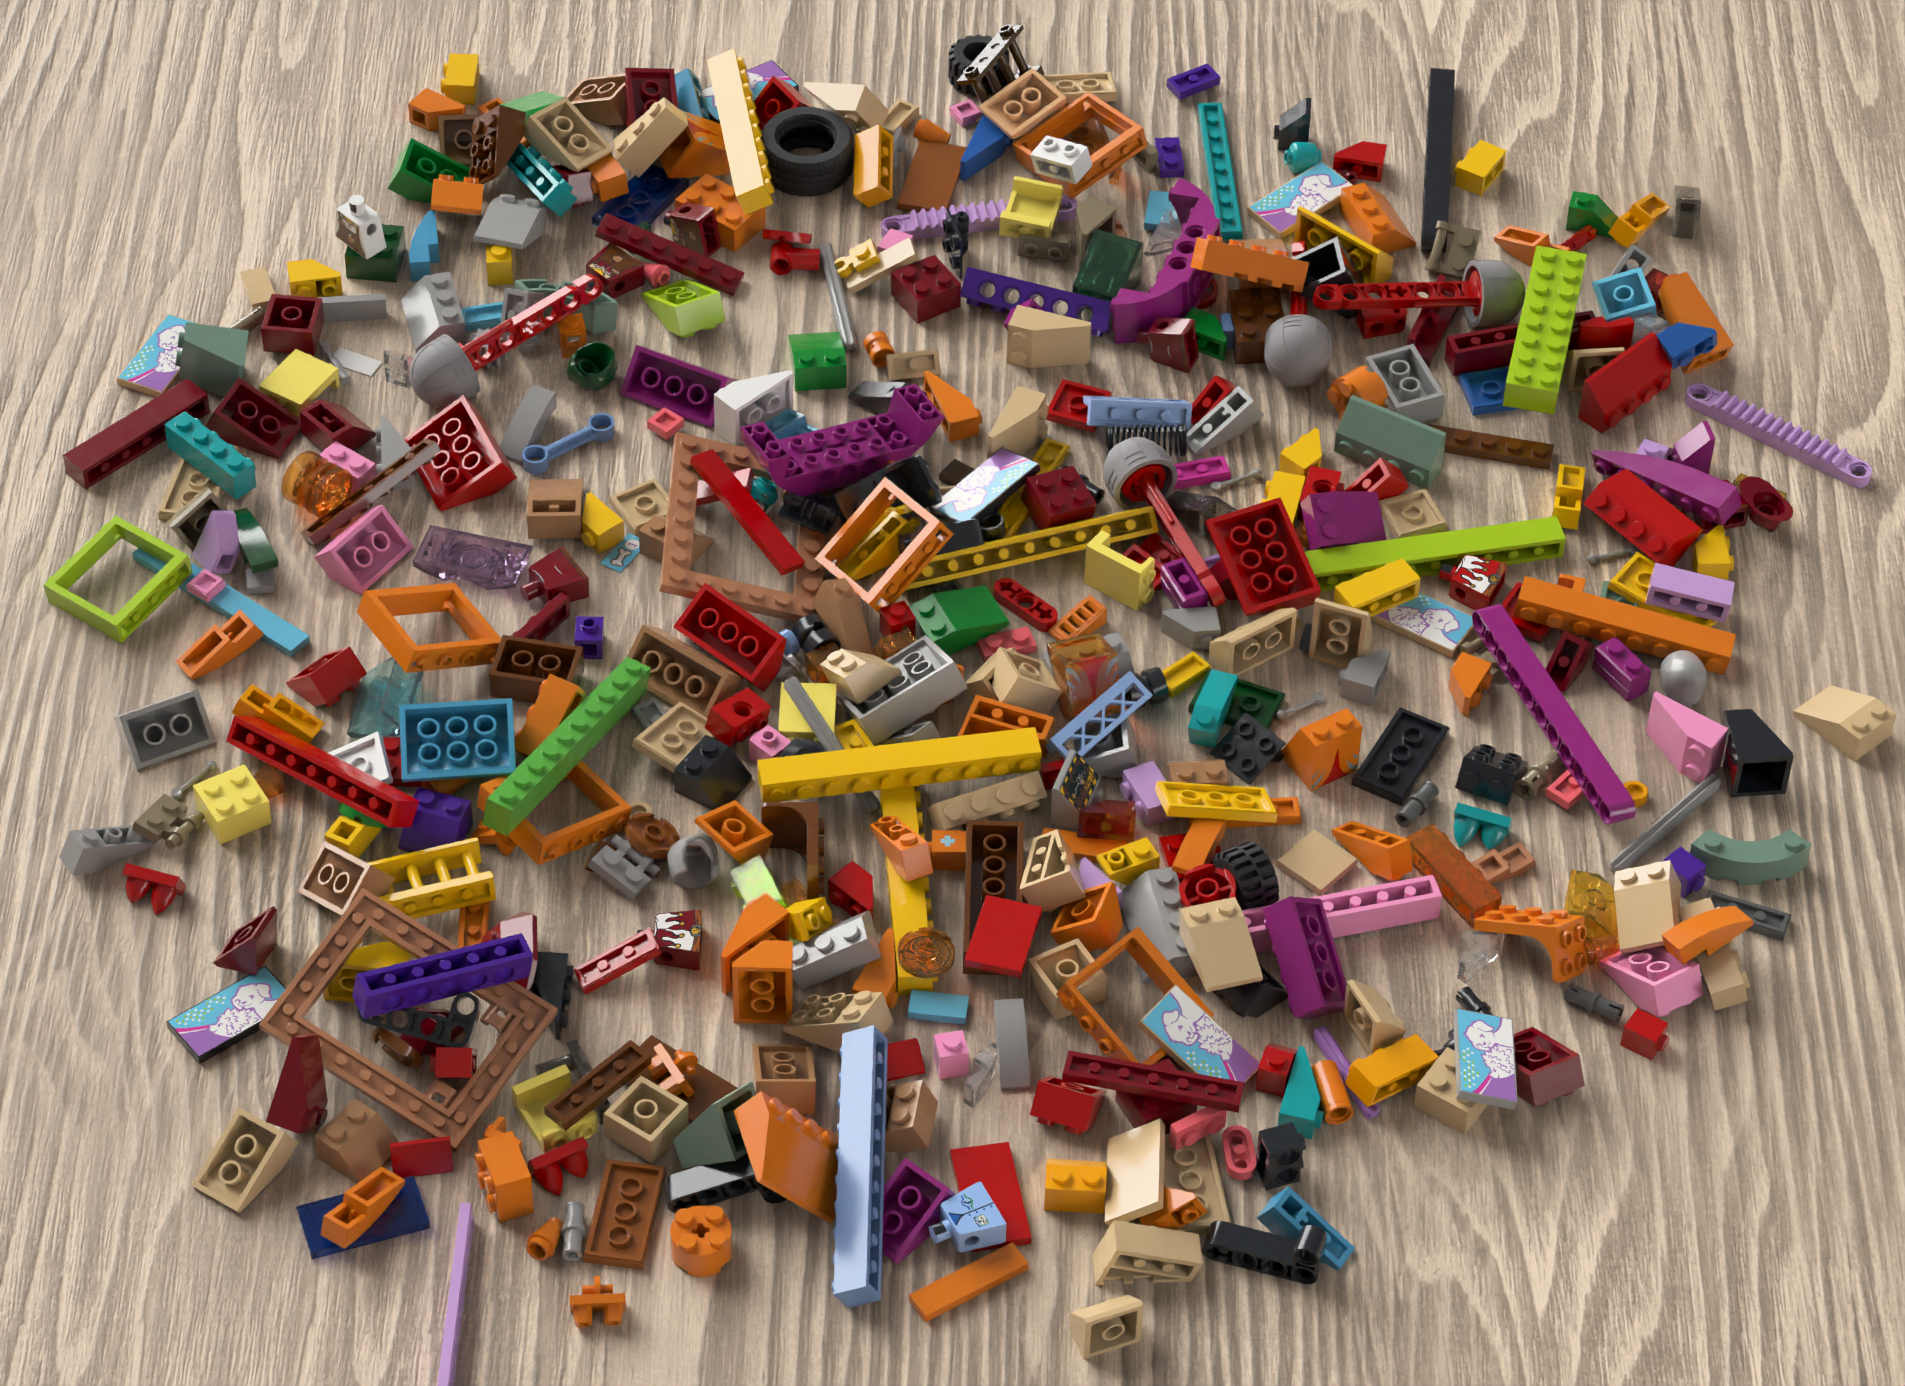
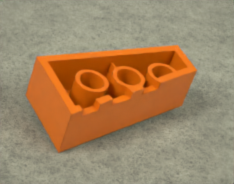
M1208 234L1207 239L1197 237L1191 268L1302 293L1309 262L1288 258L1289 252L1274 249L1273 254L1266 253L1267 247L1252 244L1251 249L1244 248L1245 242L1230 239L1229 244L1222 243V237Z

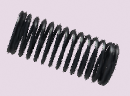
M1168 423L1165 427L1163 424H1160L1159 428L1157 424H1154L1153 429L1151 424H1148L1147 429L1145 424L1141 428L1139 424L1135 428L1133 424L1129 428L1127 424L1124 425V428L1121 424L1118 428L1115 424L1113 426L1107 425L1106 454L1108 456L1109 451L1114 447V430L1116 444H1119L1120 430L1122 441H1124L1126 431L1128 439L1131 438V431H1133V437H1137V430L1139 437H1143V429L1145 438L1148 439L1149 428L1151 441L1153 442L1156 428L1157 444L1159 446L1162 428L1163 449L1166 452V431L1168 428L1169 456H1172L1173 429L1175 456H1178L1179 429V452L1181 457H1185L1187 453L1186 424L1178 423L1175 426L1172 423L1171 427Z

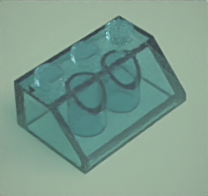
M393 657L368 671L361 683L347 735L352 738H364L379 732L383 737H398L400 735L399 705L417 704L416 698L422 687L421 681L424 671L405 673Z

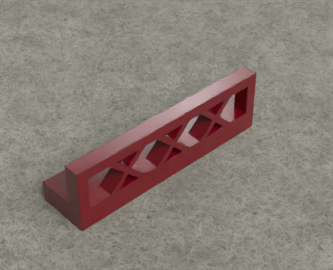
M1439 274L1436 282H1445L1447 276ZM1441 292L1446 297H1454L1449 292ZM1459 307L1422 308L1407 338V345H1415L1427 367L1430 366Z

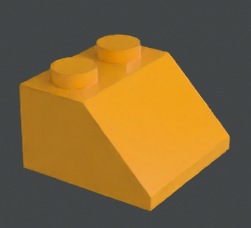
M1047 1158L1044 1210L1104 1214L1107 1162Z

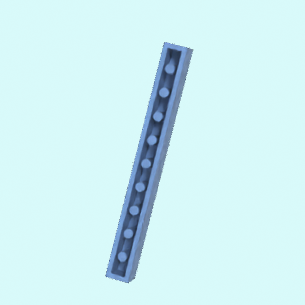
M874 1025L843 1033L842 1046L840 1047L842 1059L841 1071L839 1072L841 1089L840 1097L838 1098L840 1118L837 1124L839 1147L836 1150L838 1174L835 1176L837 1200L834 1203L836 1227L833 1230L835 1253L832 1257L834 1280L831 1287L834 1296L848 1308L881 1300L888 1039Z

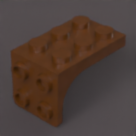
M818 802L763 803L761 806L762 824L774 834L769 848H784L799 853L807 863V900L819 898V895H824V877H819V875H824V837H819V835H824V818H819Z

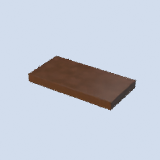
M652 1035L639 1046L650 1054L652 1059L657 1055L654 1047L661 1043L672 1060L676 1059L674 1054L677 1050ZM698 1063L694 1067L696 1070L694 1075L688 1076L687 1073L683 1074L695 1093L687 1098L684 1092L676 1096L688 1103L689 1125L711 1104L738 1089ZM646 1067L625 1085L630 1087L640 1076L658 1085L668 1078L671 1073L667 1072L655 1080Z

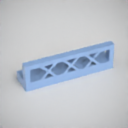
M1083 396V404L1088 406L1087 425L1113 426L1115 424L1118 427L1121 424L1124 427L1127 424L1130 427L1133 424L1136 427L1139 424L1141 428L1145 424L1147 428L1148 424H1151L1153 428V425L1157 424L1159 428L1160 424H1163L1165 427L1168 423L1171 427L1172 423L1175 426L1178 423H1185L1186 430H1190L1192 403L1185 400Z
M1129 671L1055 734L1045 748L1052 756L1058 751L1066 759L1069 751L1064 745L1071 739L1080 740V751L1077 753L1083 757L1148 701L1152 694ZM1133 686L1142 695L1137 702L1125 701V693ZM1111 705L1120 706V716L1117 719L1105 718V710ZM1091 722L1100 723V733L1097 736L1085 735V727Z

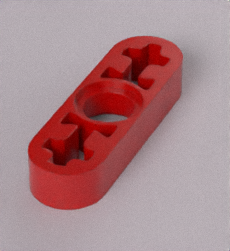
M1001 578L995 582L994 599L1038 631L1049 632V629L1058 622V612L1054 607L1015 580ZM1022 602H1029L1032 604V606L1029 608H1023L1019 606V604Z

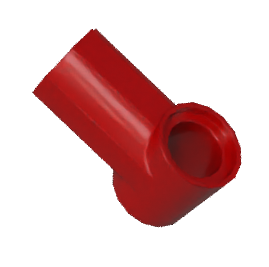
M784 241L776 242L772 245L770 270L773 273L786 275L791 270L819 271L820 249L793 248L791 244Z

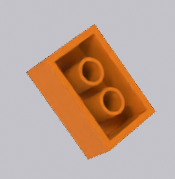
M707 173L675 199V209L686 202L714 208L721 246L734 253L766 226V207L745 215L736 198L734 187Z

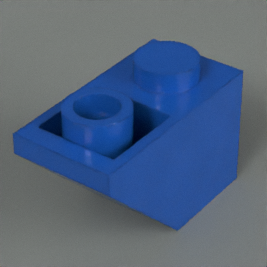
M1680 322L1656 334L1672 365V369L1678 366H1686L1694 357L1701 353L1706 354L1717 345V332L1715 329Z

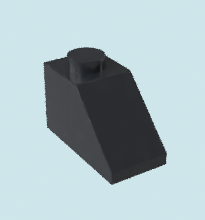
M1305 98L1280 115L1279 125H1274L1273 140H1278V150H1289L1293 142H1308L1311 98Z

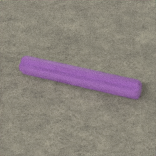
M1325 1026L1316 1028L1313 1031V1039L1327 1060L1336 1062L1344 1086L1367 1119L1377 1117L1380 1110L1379 1105L1376 1103L1367 1107L1346 1086L1345 1082L1351 1063L1328 1028Z

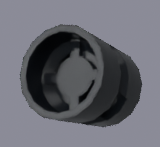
M818 614L804 616L792 629V632L798 639L800 648L803 649L805 655L813 664L823 659L814 658L811 655L828 648L827 651L817 654L828 657L831 653L841 649L840 640Z
M1159 667L1143 670L1141 675L1133 673L1152 694V697L1146 702L1154 705L1168 700L1167 682ZM1134 686L1125 693V701L1137 702L1142 697ZM1146 702L1138 709L1145 707Z

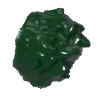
M597 341L587 343L578 348L571 355L566 369L568 380L580 385L587 391H599L607 387L609 383L617 378L616 370L618 367L615 350L607 344Z

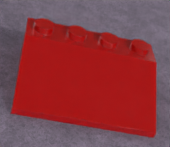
M464 395L404 438V441L411 449L427 438L436 442L441 450L435 455V459L427 465H421L416 469L440 511L495 494L517 478L481 413Z
M1281 497L1205 521L1245 616L1268 614L1276 609L1294 607L1297 610L1313 605L1316 598H1319L1321 588Z

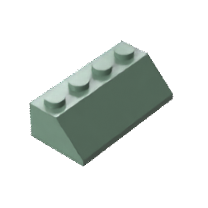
M1352 395L1336 431L1334 452L1368 466H1372L1381 457L1398 467L1407 482L1428 490L1442 471L1447 433Z

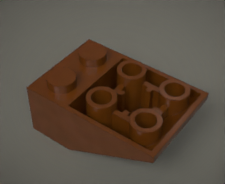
M499 105L474 119L472 124L473 145L470 150L472 163L469 178H478L479 184H485L500 175L524 137L525 112Z

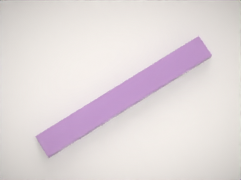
M460 1202L437 1386H454L474 1226L473 1205L471 1203Z

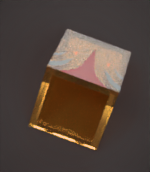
M1099 632L1047 644L1053 678L1062 690L1058 698L1061 714L1068 722H1071L1120 680L1118 654ZM1111 705L1105 710V716L1120 712V706Z

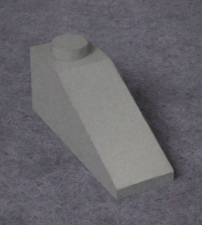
M1237 386L1187 432V446L1198 456L1245 433L1264 414L1254 400L1240 386Z

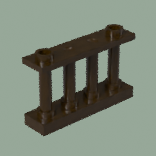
M1007 24L999 28L994 38L957 80L958 85L972 84L981 104L989 99L981 82L985 75L994 94L1003 89L992 67L996 61L1005 77L1006 86L1031 68H1034L1042 76L1045 74L1041 65H1027L1015 40L1023 31V25L1012 26ZM1007 48H1009L1018 67L1015 76L1004 54ZM981 115L980 118L976 121V124H977V125H978V123H979V121H980L982 115Z

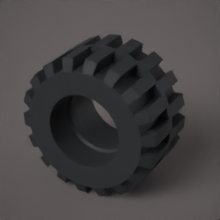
M969 35L964 39H958L957 43L951 45V49H949L948 78L950 84L954 85L956 90H962L964 94L969 93L971 96H977L972 84L958 85L957 80L993 39L991 36ZM1007 49L1004 54L1009 63V50ZM996 61L992 67L1002 88H1004L1007 82ZM985 75L981 79L987 94H994Z
M1248 841L1215 854L1212 860L1215 868H1220L1223 871V868L1229 870L1235 879L1237 889L1236 900L1241 910L1268 906L1279 901V885L1276 872L1267 854L1256 843Z

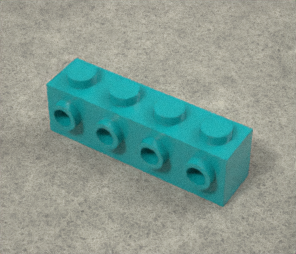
M520 142L507 162L508 167L546 206L562 217L577 200L571 192L573 187L563 179L562 175L533 146L530 145L527 148Z
M183 412L165 424L168 448L237 500L257 487L256 467L253 461L240 454L233 445L223 441L216 432L206 428L199 419L193 418L187 412Z

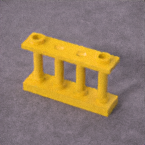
M478 837L368 862L373 867L394 877L393 883L405 880L410 881L412 889L396 893L392 884L390 891L379 898L413 919L496 900L492 872L480 873L476 865L482 863ZM461 867L466 868L468 876L451 879L448 870ZM437 873L440 880L439 883L423 885L422 876Z

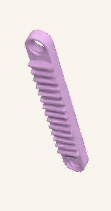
M1062 195L1061 207L1066 206L1071 209H1060L1056 222L1069 221L1076 217L1077 201L1074 198L1071 199L1066 195ZM1000 199L998 203L990 200L985 205L981 201L978 206H975L972 202L969 207H966L964 204H961L959 208L951 205L949 210L951 215L957 214L959 211L967 213L969 216V233L998 230L1002 210H1006L1008 202H1004L1003 199ZM941 206L936 211L932 207L929 212L923 208L919 213L912 210L910 214L886 217L881 222V236L884 238L890 227L899 228L898 231L913 235V240L945 236L942 221L946 219V208Z
M1694 383L1688 386L1685 403L1690 408L1850 486L1861 488L1869 484L1872 475L1871 466L1865 461L1848 454L1847 448L1840 450L1838 444L1830 445L1828 439L1821 441L1818 434L1813 437L1809 430L1803 432L1801 426L1793 427L1791 421L1784 423L1782 417L1776 419L1774 413L1766 414L1764 408L1757 410L1755 404L1749 406L1745 399L1739 401L1737 395L1730 397L1728 391L1722 393L1702 383ZM1700 394L1703 395L1705 398L1697 399L1692 395ZM1859 471L1862 472L1864 476H1856L1852 474V472Z

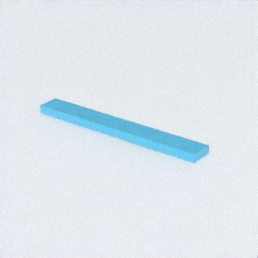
M140 548L132 553L133 560L156 574L167 564ZM191 563L193 573L179 586L180 589L228 619L240 609L264 633L261 637L262 640L291 658L310 643V636L227 584L209 602L188 592L186 584L203 570Z

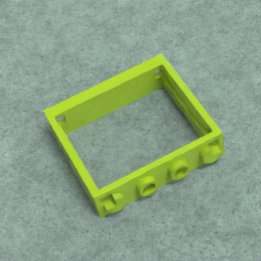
M115 515L72 558H69L54 575L50 576L43 586L49 603L122 643L193 573L187 554ZM122 538L167 564L113 616L73 594L68 589Z

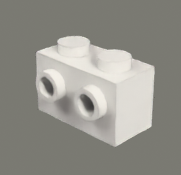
M1047 135L1030 154L1037 174L1077 184L1092 167L1087 146Z

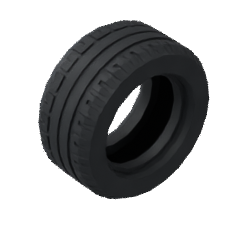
M816 107L791 108L774 116L763 127L761 139L765 146L764 153L768 160L767 167L772 177L770 180L772 185L778 190L795 196L812 197L823 195L840 187L851 175L854 161L853 133L847 123L835 113ZM813 147L826 152L815 156H799L787 151L794 148Z

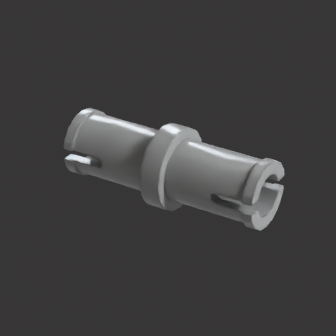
M570 1201L565 1205V1224L561 1228V1235L564 1238L562 1257L570 1262L578 1261L582 1257V1238H584L586 1232L583 1225L585 1206L579 1201Z

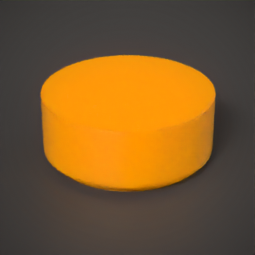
M1628 781L1623 784L1632 797L1636 808L1646 804L1649 791L1643 783Z

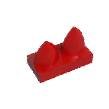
M129 863L125 864L122 873L127 879L125 888L131 903L142 898L149 888H153L151 904L155 915L167 909L176 895L183 896L186 888L185 883L179 876Z
M584 1136L529 1160L527 1167L531 1179L536 1177L546 1190L560 1196L563 1189L561 1165L572 1175L585 1178L588 1170L586 1151L589 1146Z

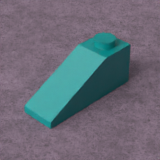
M1211 670L1188 725L1189 743L1215 748L1218 744L1238 681V675Z
M1299 1046L1279 1111L1277 1126L1293 1122L1298 1133L1301 1132L1304 1138L1312 1139L1315 1128H1321L1324 1111L1319 1110L1320 1095L1305 1047Z

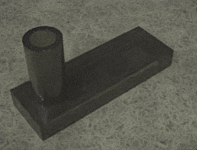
M577 1039L566 1042V1055L535 1065L538 1076L566 1064L569 1071L573 1072L577 1081L590 1072L592 1068ZM608 1099L593 1109L598 1116L599 1125L604 1124V1113L610 1108Z

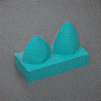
M1457 802L1454 811V836L1459 847L1469 842L1478 829H1482V840L1488 850L1499 845L1505 836L1509 837L1512 829L1511 817Z

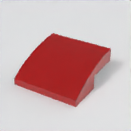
M1603 316L1579 322L1575 350L1624 347L1626 351L1631 347L1635 322L1630 316L1606 322Z
M1157 533L1151 534L1139 546L1134 543L1122 554L1139 564H1143L1149 557L1155 559L1154 591L1162 589L1161 566L1181 558L1176 548Z

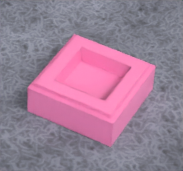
M971 99L949 107V114L961 127L976 122L983 114Z
M203 569L186 586L188 592L209 602L226 587L224 579Z

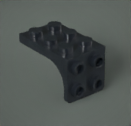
M919 454L897 460L831 495L830 499L843 525L885 477L924 509L941 503V490L929 473L927 461ZM896 498L889 508H895L904 503ZM912 511L906 514H902L900 516L905 518L915 512Z

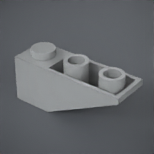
M380 416L381 427H376V441L381 443V445L376 446L377 461H381V464L376 465L377 474L411 450L385 416ZM415 473L411 478L400 481L393 486V490L415 489Z
M133 825L70 830L59 858L72 875L98 873L154 846L155 843L133 831Z

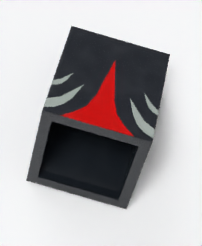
M1338 237L1292 258L1309 262L1301 295L1312 301L1315 290L1319 285L1338 284L1339 287L1344 284L1365 283L1363 274ZM1326 294L1319 295L1323 300H1331V297ZM1344 294V297L1349 300L1356 299L1352 294ZM1340 308V310L1331 311L1350 319L1357 316L1358 309L1347 310Z
M1752 709L1725 710L1721 725L1728 728L1721 765L1730 797L1786 794L1794 758L1793 752Z

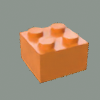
M513 1131L478 1140V1153L474 1154L479 1171L476 1173V1178L480 1190L486 1189L488 1194L485 1196L489 1212H495L499 1223L534 1213L531 1175Z

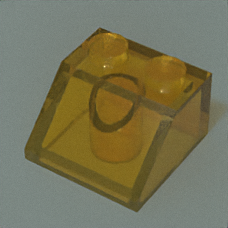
M1571 869L1564 910L1568 911V915L1584 916V925L1587 930L1586 939L1617 944L1618 926L1614 888L1600 874Z

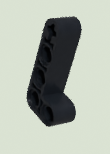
M463 992L454 998L448 1018L409 1007L387 1013L386 1024H383L384 1017L373 1016L372 1019H363L359 1009L357 1013L359 1018L369 1025L448 1047L466 1048L473 1040L481 1012V1003L473 994ZM471 998L474 1002V1010L470 1014L463 1015L459 1010V1004L463 999ZM399 1011H405L408 1014L409 1021L407 1025L399 1028L394 1024V1016ZM428 1019H434L437 1022L436 1032L430 1036L425 1035L422 1030L423 1023ZM456 1027H463L466 1031L465 1040L459 1044L454 1043L451 1039L452 1030Z
M748 1153L735 1161L701 1165L672 1174L664 1182L668 1209L673 1213L693 1206H709L758 1190L763 1199L768 1203H781L787 1200L785 1197L757 1182Z
M1218 1220L1210 1224L1202 1252L1207 1258L1216 1262L1302 1284H1313L1318 1279L1325 1256L1327 1234L1320 1227L1305 1225L1301 1228L1296 1240Z

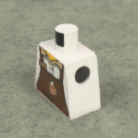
M353 195L347 203L338 207L335 223V236L365 259H369L386 248L380 216L365 204L363 196Z

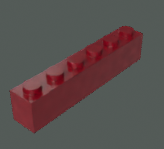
M1592 310L1575 314L1568 351L1575 350L1579 322L1596 318ZM1519 323L1447 336L1444 360L1452 375L1456 376L1461 373L1510 366Z
M187 378L63 454L66 474L85 490L167 440L165 424L181 413L187 412L197 419H201L209 414L208 394Z

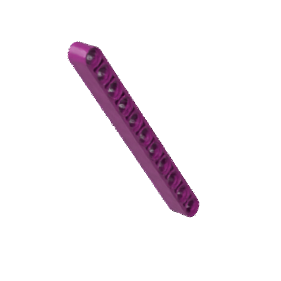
M1501 604L1473 611L1472 623L1476 632L1602 821L1606 825L1634 818L1636 807L1632 797Z

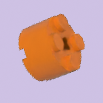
M1359 366L1332 382L1331 388L1327 390V397L1337 410L1340 421L1352 395L1383 408H1388V404L1385 405V399L1388 398L1387 388L1375 371L1370 373L1365 370L1368 367Z
M693 1206L676 1212L670 1228L671 1257L674 1264L678 1268L680 1266L687 1270V1274L695 1277H707L717 1274L726 1262L729 1263L732 1257V1228L723 1209L719 1206Z

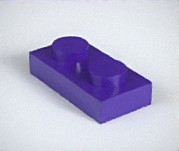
M1207 63L1168 78L1166 87L1181 100L1219 85L1221 77Z
M1179 137L1155 138L1154 146L1159 155L1157 159L1159 178L1184 177L1185 169Z

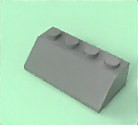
M1172 867L1144 872L1122 889L1121 911L1128 933L1138 926L1182 978L1199 976L1179 935L1180 908L1184 907L1181 904L1179 894L1180 882L1177 872L1171 871ZM1137 963L1143 984L1154 983Z

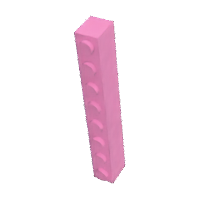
M1428 875L1311 898L1322 900L1332 937L1337 938L1437 919L1440 914L1442 894L1434 876ZM1267 906L1242 910L1255 953L1272 950L1273 943L1270 933L1265 927V916L1262 910Z

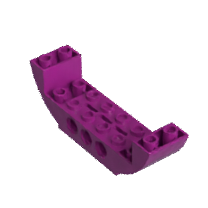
M1178 178L1175 186L1170 188L1168 200L1172 204L1170 221L1173 222V232L1181 234L1178 239L1174 240L1172 252L1166 256L1162 271H1158L1154 286L1149 288L1148 293L1121 288L1116 298L1111 300L1110 312L1113 313L1112 332L1115 333L1116 344L1137 342L1139 330L1141 328L1149 330L1159 317L1185 318L1192 307H1198L1214 275L1212 272L1191 268L1190 266L1197 237L1207 239L1208 234L1221 237L1220 218L1215 217L1214 207L1207 195L1197 186L1182 178Z
M916 384L894 389L888 411L884 414L780 440L776 438L764 422L743 426L740 430L746 448L780 488L791 493H797V495L802 497L854 484L884 468L889 460L897 461L912 456L933 435L944 417Z

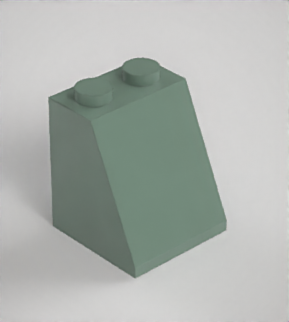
M186 322L185 333L179 332L177 347L183 348L182 351H177L175 366L180 367L179 378L184 380L188 378L195 385L224 398L239 377L243 379L249 331Z
M753 1082L744 1084L711 1104L673 1139L682 1168L735 1161L747 1154L734 1110L756 1095Z

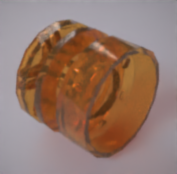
M308 450L298 455L287 468L281 487L282 495L290 503L300 508H305L308 513L320 518L350 495L353 480L349 470L339 467L336 463L329 462L327 458L314 451Z

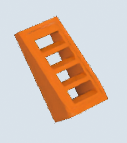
M1089 595L1051 627L1048 634L1064 647L1075 644L1107 623V608ZM1066 629L1071 633V635L1069 636L1063 630Z

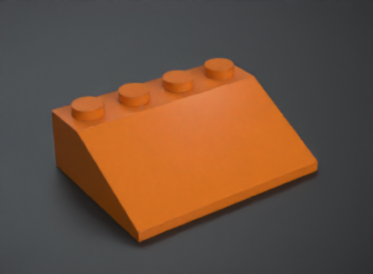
M760 1091L734 1110L757 1182L826 1222L831 1223L835 1219L834 1203L837 1200L835 1176L838 1174V1160L836 1157L838 1139L831 1130H825L820 1127L813 1119H807L800 1115L796 1109H790L785 1106L778 1098H772Z

